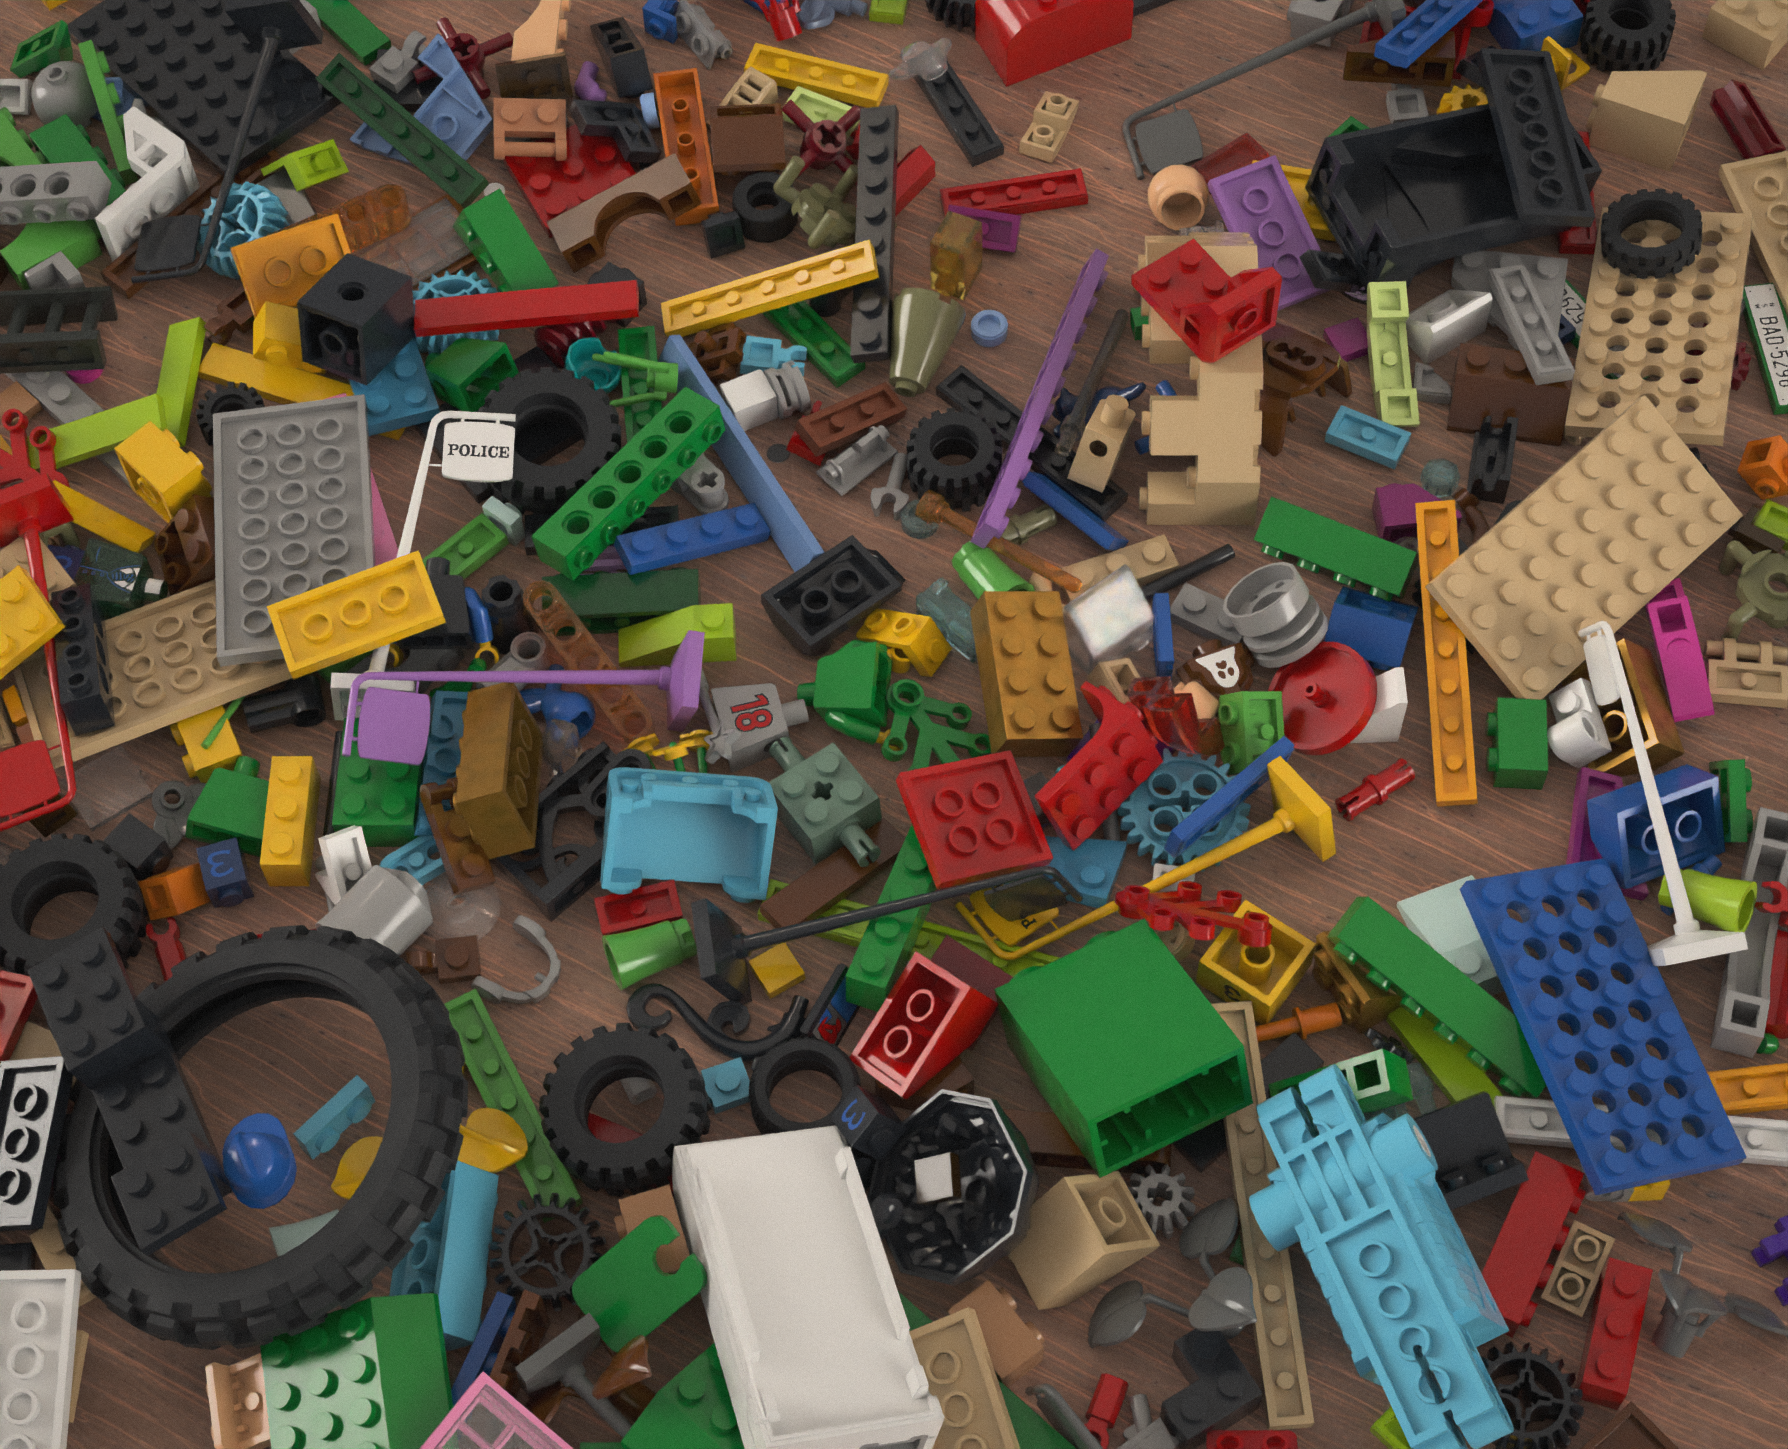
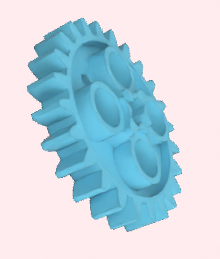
M1180 746L1178 756L1175 757L1172 756L1167 748L1163 749V762L1150 774L1147 780L1142 782L1117 810V815L1124 817L1121 819L1120 830H1131L1127 836V844L1140 842L1137 852L1139 857L1150 852L1153 854L1152 866L1161 859L1166 860V865L1174 866L1175 863L1183 865L1243 834L1242 831H1247L1250 820L1246 816L1249 815L1251 805L1243 801L1212 827L1213 832L1205 833L1181 855L1173 858L1164 849L1171 832H1162L1156 828V825L1167 824L1174 829L1235 777H1227L1230 764H1224L1219 768L1214 766L1216 761L1215 754L1205 761L1201 759V749L1197 748L1193 756L1188 757L1184 746ZM1163 787L1170 790L1171 794L1160 795L1154 789ZM1206 788L1212 794L1200 795L1194 789Z

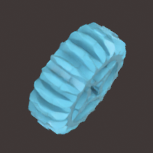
M247 181L243 185L233 183L206 265L221 276L224 275L225 277L238 280L240 275L230 247L274 234L290 227L287 219H285L288 212L282 206L279 197L266 187L258 184L255 185ZM210 197L212 204L208 209H202L204 218L201 224L211 222L217 198ZM209 225L200 227L201 230L197 244V250L200 255Z
M446 269L443 277L438 278L432 274L430 283L419 281V291H413L414 314L415 300L496 293L498 291L496 287L491 286L487 278L480 280L476 272L466 277V273L462 269H460L457 275H451ZM499 330L416 337L415 334L414 338L421 353L428 352L431 354L435 352L441 354L455 340L460 338L497 341Z

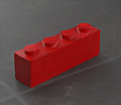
M1535 1151L1526 1171L1529 1180L1521 1183L1481 1273L1509 1329L1504 1334L1513 1338L1519 1325L1528 1328L1538 1303L1530 1300L1536 1287L1545 1289L1554 1265L1547 1263L1551 1250L1561 1251L1571 1229L1563 1225L1567 1213L1570 1212L1576 1215L1586 1194L1585 1190L1579 1188L1585 1173Z

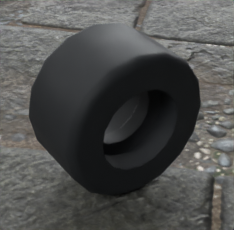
M758 172L748 175L737 184L733 191V211H736L738 214L742 233L747 239L764 243L781 240L793 231L798 222V212L793 216L791 211L792 204L778 196L773 190L775 182L780 177L779 174ZM761 205L775 206L768 210L756 209L757 206Z

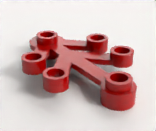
M15 408L7 410L3 414L1 422L3 427L10 432L12 455L0 448V466L3 467L0 469V486L20 480L26 481L47 473L52 481L56 480L70 488L68 479L58 472L56 468L54 446L56 444L55 434L45 426H38L30 433V443L39 450V473L30 466L26 434L29 423L27 416ZM19 417L18 423L11 426L12 420ZM47 434V439L39 444L40 437Z
M1182 881L1178 883L1177 891L1149 893L1150 890L1146 887L1129 885L1115 895V903L1118 905V913L1121 916L1130 919H1146L1149 922V927L1155 930L1170 931L1174 929V922L1176 920L1189 931L1190 937L1197 940L1213 939L1215 926L1217 925L1238 930L1237 940L1243 945L1266 947L1271 944L1273 926L1269 923L1267 915L1249 912L1242 919L1217 913H1236L1242 901V895L1236 891L1221 890L1217 892L1216 900L1201 901L1202 885L1192 881Z

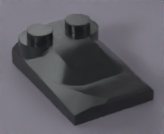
M851 535L761 594V604L773 625L799 652L807 656H820L830 649L834 638L902 591V584L905 579L877 550L865 548Z

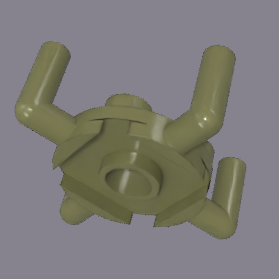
M793 156L775 182L773 190L778 196L792 204L791 211L793 216L798 212L803 219L799 225L810 235L807 241L809 247L818 249L824 244L834 248L837 243L845 244L844 247L855 244L856 207L849 203L844 204L843 201L858 180V167L850 165L832 193L826 186L819 183H814L811 188H806L799 192L791 187V185L805 166V162L802 158Z
M1733 540L1728 543L1719 565V571L1723 575H1731L1738 562L1743 566L1735 589L1736 597L1740 600L1742 606L1730 615L1721 640L1722 638H1734L1737 642L1744 624L1753 617L1764 621L1771 628H1783L1788 624V591L1784 593L1776 592L1768 584L1771 581H1780L1788 588V551H1785L1784 554L1771 553L1772 550H1764L1753 554L1739 541Z

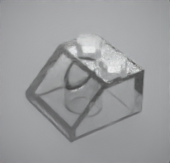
M1126 564L1064 606L1063 618L1069 654L1088 675L1099 662L1122 659L1133 649L1138 651L1144 648L1152 638L1154 615L1131 569Z

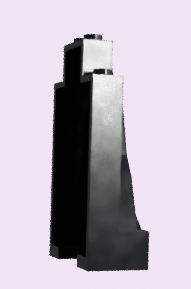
M1489 104L1326 137L1305 186L1366 292L1369 282L1406 281L1408 289L1413 277L1451 257L1570 231L1572 226L1519 223ZM1569 120L1590 195L1602 169Z

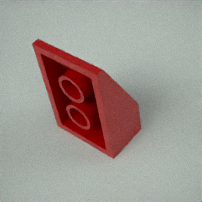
M916 951L849 1058L858 1067L907 1100L976 1041L997 1008L998 1003Z

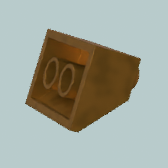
M1622 639L1616 645L1651 769L1654 771L1682 756L1685 752L1651 650L1629 640ZM1586 660L1561 681L1563 687L1579 678L1586 679L1591 683ZM1621 696L1612 704L1598 705L1612 751L1588 763V768L1619 777L1640 774Z

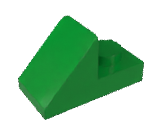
M60 20L19 43L10 71L19 78H23L34 71L39 72L42 68H46L53 63L72 61L73 50L67 23Z

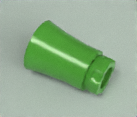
M969 541L953 556V568L959 573V578L967 585L977 599L981 597L984 591H1035L1032 584L1016 574L990 548L985 547L983 549Z
M686 919L672 922L667 920L637 930L602 936L609 968L621 991L648 976L682 964L683 960L697 955L696 943Z

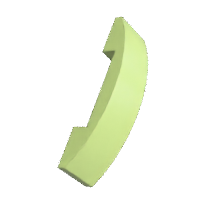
M1406 281L1369 282L1367 285V344L1372 392L1378 420L1396 427H1418L1420 422L1416 388H1412L1406 321L1409 318Z

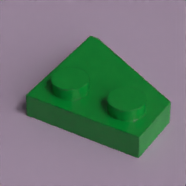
M1745 759L1709 762L1710 773L1713 775L1719 774L1724 842H1748L1747 834H1751L1753 830L1752 811L1747 809L1746 793H1749L1752 787L1751 771L1749 768H1745Z

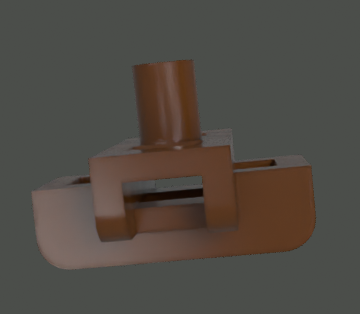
M729 322L709 329V334L704 330L698 332L695 336V341L689 343V349L714 386L717 385L718 380L724 379L728 382L735 379L737 365L743 361L744 356L740 347L746 342L747 334L733 322Z

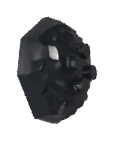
M941 1089L902 1121L907 1130L881 1162L875 1161L867 1199L871 1208L873 1201L880 1194L892 1193L902 1203L903 1212L899 1224L888 1230L885 1236L888 1247L901 1273L957 1286L988 1270L1000 1258L1009 1255L1027 1237V1231L1030 1229V1209L1040 1183L1027 1140L1004 1112L997 1100ZM949 1152L958 1154L962 1198L928 1206L917 1204L914 1161Z

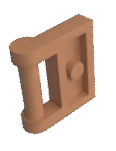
M493 98L494 159L505 160V156L555 157V161H566V99ZM505 137L555 138V143L505 141Z

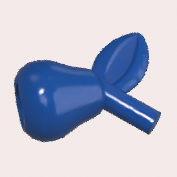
M552 664L548 670H564V668L559 664ZM546 683L545 689L528 688L519 691L531 714L541 711L546 720L548 730L560 741L574 742L582 739L589 733L595 723L596 712L592 701L582 693L561 690L562 684Z

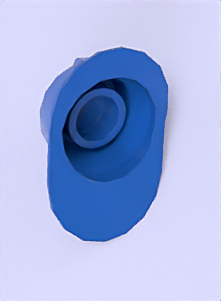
M269 1113L253 1114L244 1118L233 1127L225 1140L222 1150L224 1175L228 1179L233 1193L241 1203L250 1208L265 1209L276 1205L288 1195L295 1183L297 1172L295 1156L285 1128L278 1118Z

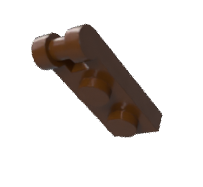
M457 777L447 779L445 784L438 785L436 782H431L420 787L421 801L454 895L489 887L496 881L487 855L481 845H476L473 842L470 827L465 818L459 817L455 811L453 794L457 793ZM449 799L452 810L444 811L442 801Z

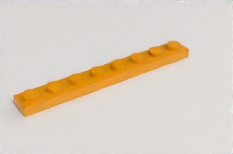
M1455 500L1415 503L1436 805L1440 807L1478 804L1465 635L1425 587L1459 557Z

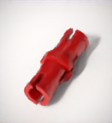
M1399 758L1394 764L1380 773L1367 775L1363 778L1361 785L1335 800L1338 812L1342 813L1344 810H1347L1343 818L1351 821L1374 804L1382 805L1388 801V795L1415 780V773L1412 767L1409 766L1403 770V767L1408 762L1403 758Z

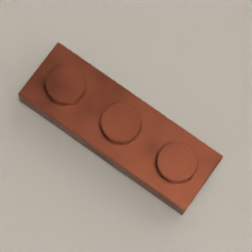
M884 382L799 419L794 430L817 457L867 435L869 428L872 426L878 427L883 425L885 427L904 418L908 409L887 382Z

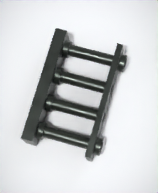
M111 286L0 291V326L9 325L7 334H0V374L105 369L107 359L97 327L99 321H117L118 319ZM83 322L81 331L60 332L62 323ZM46 324L44 332L23 333L25 325Z

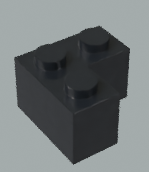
M1194 1329L1174 1341L1172 1359L1190 1385L1162 1402L1160 1417L1171 1436L1179 1441L1178 1446L1180 1449H1195L1206 1442L1208 1432L1212 1430H1225L1259 1409L1263 1392L1221 1331H1199Z

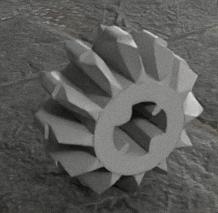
M1149 1164L1145 1167V1177L1136 1173L1131 1175L1130 1184L1132 1187H1128L1154 1235H1156V1230H1162L1163 1235L1169 1239L1173 1236V1227L1183 1231L1188 1225L1186 1217L1194 1215L1196 1206L1190 1200L1194 1198L1195 1191L1193 1187L1183 1186L1186 1179L1183 1172L1172 1178L1170 1177V1167L1168 1164L1162 1167L1161 1174H1156L1154 1168ZM1156 1197L1165 1199L1162 1206L1153 1205Z

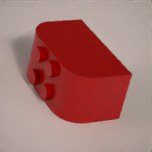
M976 0L975 39L1005 86L1008 87L1131 39L1134 3L1133 0Z

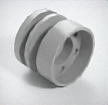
M1271 563L1254 570L1234 585L1224 599L1223 610L1238 633L1243 635V641L1252 652L1258 664L1267 668L1281 667L1297 661L1311 652L1322 641L1328 631L1329 621L1314 597L1309 595L1307 585L1294 565L1290 563Z

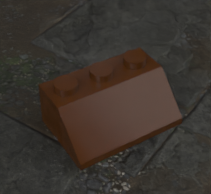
M1460 343L1453 374L1446 430L1475 434V432L1480 431L1482 420L1486 416H1491V426L1494 428H1502L1504 421L1509 416L1518 418L1516 440L1560 446L1572 380L1536 385L1520 351ZM1569 358L1574 367V359Z

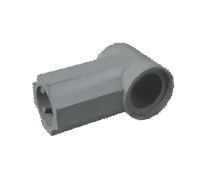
M535 632L519 634L511 642V651L489 671L548 670L550 661L544 639ZM528 655H537L531 659H524ZM476 682V687L481 689L502 682ZM515 683L519 691L528 684Z

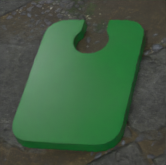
M654 1215L644 1220L578 1276L573 1283L572 1294L575 1302L585 1315L591 1314L600 1326L601 1338L615 1352H618L627 1342L638 1335H644L645 1337L650 1335L706 1286L707 1272L694 1253L681 1262L680 1268L675 1274L665 1273L659 1268L656 1261L657 1250L661 1245H668L680 1236V1233L671 1221L664 1216Z

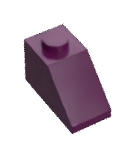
M1392 483L1376 488L1372 512L1378 537L1397 545L1418 543L1415 503L1442 500L1414 483L1405 485ZM1456 509L1457 533H1458L1459 527H1460V524H1461V520H1462V516H1461V512Z

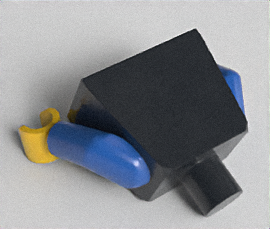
M442 557L429 558L426 562V571L446 623L390 643L389 651L395 657L394 668L400 666L403 662L404 653L402 649H474V642L479 643L475 658H480L482 651L489 650L494 654L496 664L499 661V651L490 642L494 637L487 607L475 589L465 586L462 576L449 575V560Z

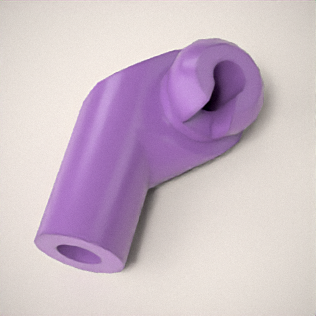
M585 61L582 64L574 85L575 94L581 100L605 101L607 92L599 88V84L595 81L599 67L593 62Z

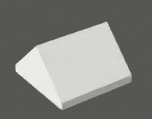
M1450 289L1409 312V318L1406 321L1408 345L1427 365L1460 346V343H1465L1486 330L1493 301L1491 293Z

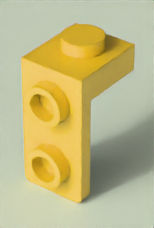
M877 608L866 618L865 623L856 633V637L860 641H877V643L885 644L887 647L902 649L921 676L926 677L933 676L952 650V647L930 616Z

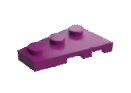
M1582 767L1577 773L1566 864L1602 859L1601 854L1591 839L1587 800L1624 787L1622 777ZM1646 882L1628 889L1620 887L1623 896L1643 901L1649 895Z

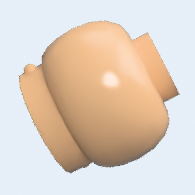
M1183 164L1170 165L1161 169L1152 178L1148 187V204L1153 215L1159 222L1173 230L1189 229L1202 219L1209 199V189L1203 176L1194 168Z

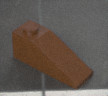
M1454 31L1445 33L1406 69L1392 66L1387 61L1374 57L1375 45L1381 39L1349 46L1346 49L1343 70L1344 81L1451 86L1456 58Z

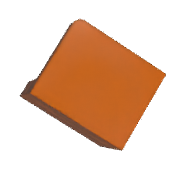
M199 862L171 868L138 882L150 921L176 916L211 902L205 889Z

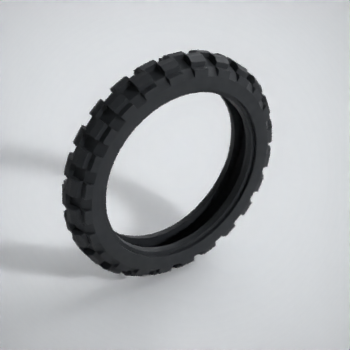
M304 925L272 927L269 931L263 932L262 938H258L254 932H247L220 941V944L216 945L215 953L207 956L203 951H198L171 968L173 976L159 986L156 982H152L137 996L138 1000L161 1019L178 1061L203 1037L233 1017L252 1008L285 999L310 997L343 1002L368 1014L375 1023L386 1046L392 1079L390 1111L383 1140L364 1180L349 1201L323 1228L299 1246L266 1263L226 1273L188 1272L162 1263L153 1253L149 1256L146 1255L138 1246L111 1179V1176L124 1168L91 1089L78 1079L71 1090L69 1098L75 1104L72 1113L65 1115L58 1150L61 1162L56 1164V1170H54L53 1175L54 1205L61 1210L62 1218L58 1220V1229L66 1253L73 1257L76 1263V1270L81 1272V1279L91 1293L97 1296L110 1311L137 1329L162 1341L170 1340L178 1342L184 1347L215 1350L225 1345H232L236 1349L269 1344L273 1342L274 1336L283 1333L294 1336L325 1322L324 1318L328 1317L327 1312L339 1305L347 1309L373 1289L372 1286H374L371 1280L386 1266L394 1270L414 1246V1243L409 1239L421 1221L430 1223L445 1195L441 1185L446 1173H451L452 1170L455 1171L464 1138L459 1132L462 1117L467 1116L468 1081L463 1078L462 1073L465 1056L459 1033L451 1024L448 1009L437 992L421 974L393 950L371 938L363 939L357 937L352 931L328 926L318 927L317 930H308Z

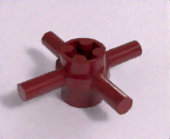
M448 18L439 19L436 26L480 98H488L491 91L483 79L485 57L512 47L513 38L508 32L479 44L477 39L468 33L457 34ZM427 66L412 71L417 84L438 76Z
M789 100L782 107L781 110L804 133L799 157L804 160L805 166L797 178L809 167L820 170L834 163L845 174L850 165H855L844 154L847 139L846 132L860 120V107L854 105L837 122L828 119L816 123L792 100Z

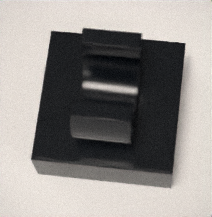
M722 211L708 214V219L701 221L707 252L711 259L746 248L740 218L736 211L725 214Z

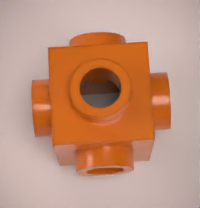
M1781 435L1747 442L1737 470L1761 500L1788 495V443Z

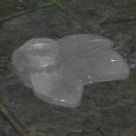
M940 38L932 44L926 41H916L908 44L900 52L903 62L889 71V77L895 80H906L916 75H921L925 81L940 77L948 69L946 63L948 57L946 54L952 49L951 40Z

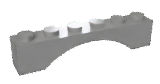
M1763 807L1759 808L1753 821V830L1751 834H1748L1740 880L1755 881L1757 883L1756 902L1771 904L1773 901L1772 892L1761 887L1762 882L1777 881L1787 887L1788 813ZM1754 908L1750 923L1744 932L1748 949L1727 953L1710 1048L1753 1058L1764 1039L1770 1004L1772 959L1780 912L1762 913Z

